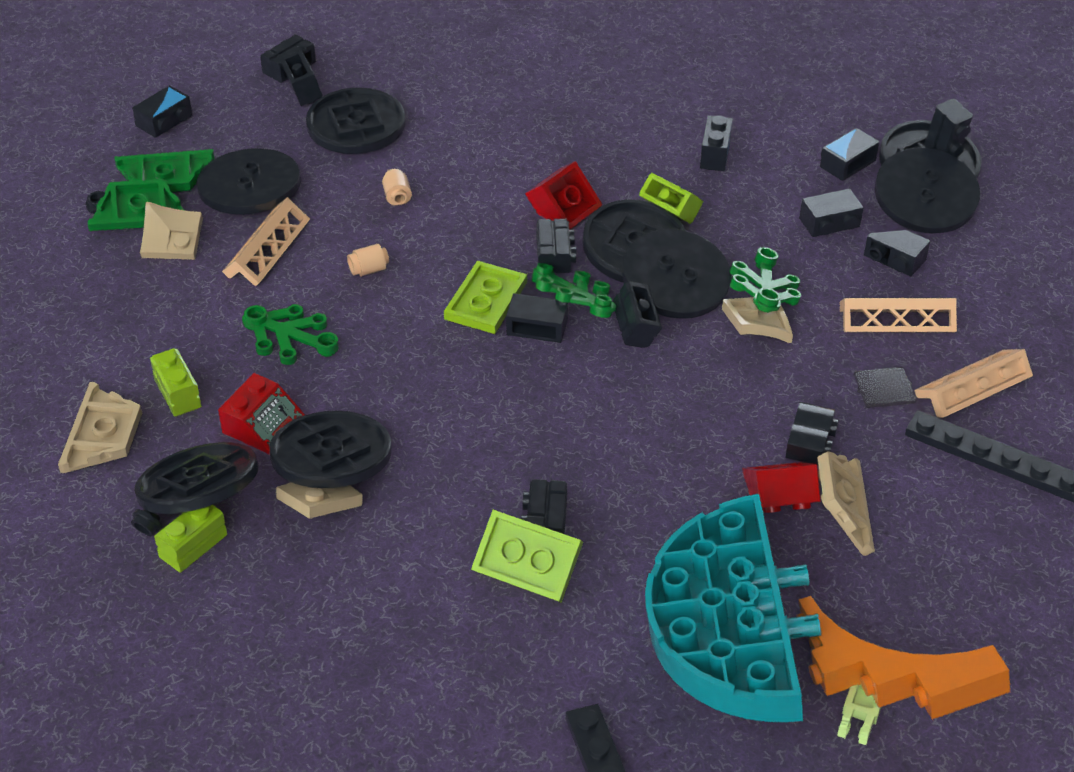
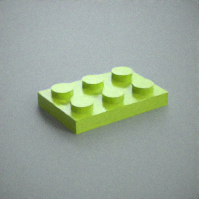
M477 261L444 310V320L496 334L507 315L513 293L520 294L527 284V274Z
M492 510L471 570L562 603L583 541Z

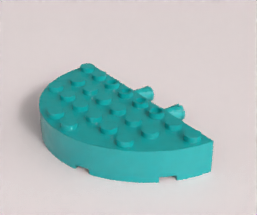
M759 494L726 501L719 504L718 510L704 515L703 512L696 515L675 531L664 543L655 557V565L651 573L648 574L646 582L645 602L649 632L657 658L665 671L675 683L698 701L729 715L764 722L803 721L802 695L790 642L791 639L821 636L818 614L787 618V615L784 614L780 589L808 586V569L806 564L787 568H777V566H774Z

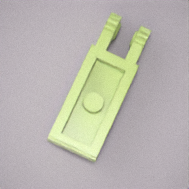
M862 685L850 686L844 703L843 717L837 736L846 737L850 731L852 717L864 721L863 727H861L858 743L866 745L873 724L876 725L881 707L877 706L872 695L866 696Z

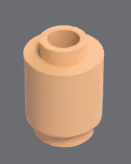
M399 169L388 170L382 180L387 201L391 205L406 204L412 197L406 174Z
M379 244L353 250L352 254L347 255V261L353 276L358 274L365 276L385 270L386 264L389 263V256L385 247L381 248Z

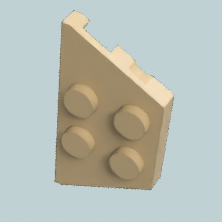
M90 382L58 463L60 473H67L127 457L142 416L141 405L131 400H125L121 395L113 391L108 394L99 389V384Z
M827 451L817 457L819 465L818 478L821 482L823 493L821 494L822 503L831 512L863 556H867L875 552L860 461L854 458L848 462L846 456H837L835 453Z

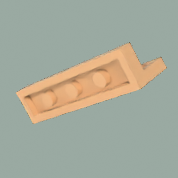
M287 197L271 211L222 272L228 278H232L240 272L253 285L257 286L310 218ZM289 212L300 221L298 225L289 224L287 215ZM275 229L284 231L285 241L276 240ZM262 245L271 246L272 257L263 256ZM249 261L258 262L260 272L258 275L246 266Z
M844 298L840 301V312H843L844 332H957L956 298ZM850 312H863L869 319L862 326H851ZM880 312H891L897 319L890 326H883L875 317ZM908 312H918L924 320L918 326H911L903 317ZM936 312H949V326H939L931 317ZM872 321L876 326L867 325ZM900 321L904 326L895 325ZM928 321L932 326L923 325Z
M1025 349L1001 350L914 391L917 398H931L936 416L944 418L1032 377L1033 374Z

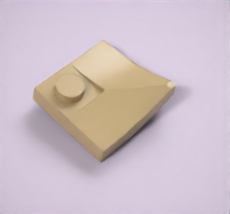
M146 202L140 250L141 257L195 260L203 221L202 213L172 209Z
M754 297L723 299L722 310L740 335H764L792 343V330L781 305L779 310L766 313L757 308L753 302Z
M290 482L276 487V498L309 519L362 506V494L351 485L339 488H311Z

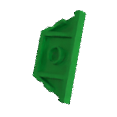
M213 149L117 156L115 157V164L127 181L163 179L170 187L171 192L190 191L197 183L199 173L215 157Z
M163 179L109 182L104 197L100 198L96 206L97 211L93 218L88 220V230L144 228L146 202L172 209H184L179 198L170 191V187Z

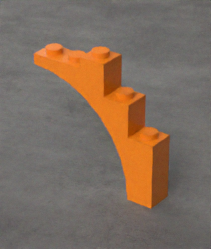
M811 596L799 599L800 614H797L796 617L814 614L819 616L821 636L808 638L813 662L808 668L814 684H821L826 696L847 690L850 686L859 684L862 685L867 697L872 695L879 708L914 696L920 708L925 707L931 719H935L1010 693L1009 669L993 645L968 652L941 655L911 654L886 649L861 640L840 628L822 612Z

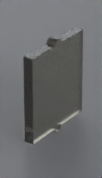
M903 367L854 372L858 385L857 392L861 393L866 408L912 404L917 401L911 388L912 382L908 381Z

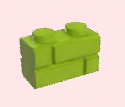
M653 173L649 174L639 192V196L646 201L664 208L689 224L694 221L703 204V200L693 193Z
M173 348L152 355L150 361L154 380L173 416L202 407L198 385L179 350Z
M211 505L183 512L154 535L159 557L181 573L227 536L224 515L221 510Z

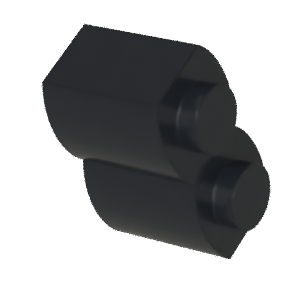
M800 402L788 439L785 458L818 465L817 457L827 451L831 452L833 441L828 440L829 436H836L839 420L834 419L835 409Z

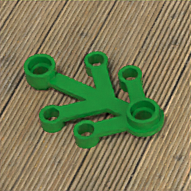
M761 247L755 256V265L760 269V276L749 269L748 265L744 262L734 261L730 269V273L733 275L730 287L736 291H746L754 297L753 302L757 308L766 313L779 310L781 303L784 302L790 305H797L801 298V293L797 290L800 279L797 276L787 274L783 278L772 280V268L775 267L778 253L770 248ZM748 280H750L753 284H755L757 287H759L760 290H759L758 288H756L754 285H752L751 283H749ZM783 288L786 289L785 292H781V293L776 292V290H779V289H783Z
M539 263L533 269L531 280L536 283V289L556 293L555 299L560 302L590 306V313L602 318L611 317L612 312L616 310V304L608 296L610 290L609 283L595 281L592 292L596 296L588 293L587 285H589L591 277L588 272L575 271L573 282L576 283L575 286L555 275L553 267L549 264Z
M298 304L269 312L263 306L254 305L248 307L242 317L244 327L254 330L257 340L255 343L256 352L261 356H267L273 352L272 341L267 339L265 329L275 332L280 347V362L284 365H292L297 361L296 350L292 348L289 338L316 348L317 352L325 357L333 356L339 349L338 337L332 332H323L315 336L300 330L310 327L314 330H323L327 327V317L325 314L316 313L311 317L303 318V307ZM285 318H288L290 320L282 323L276 321Z

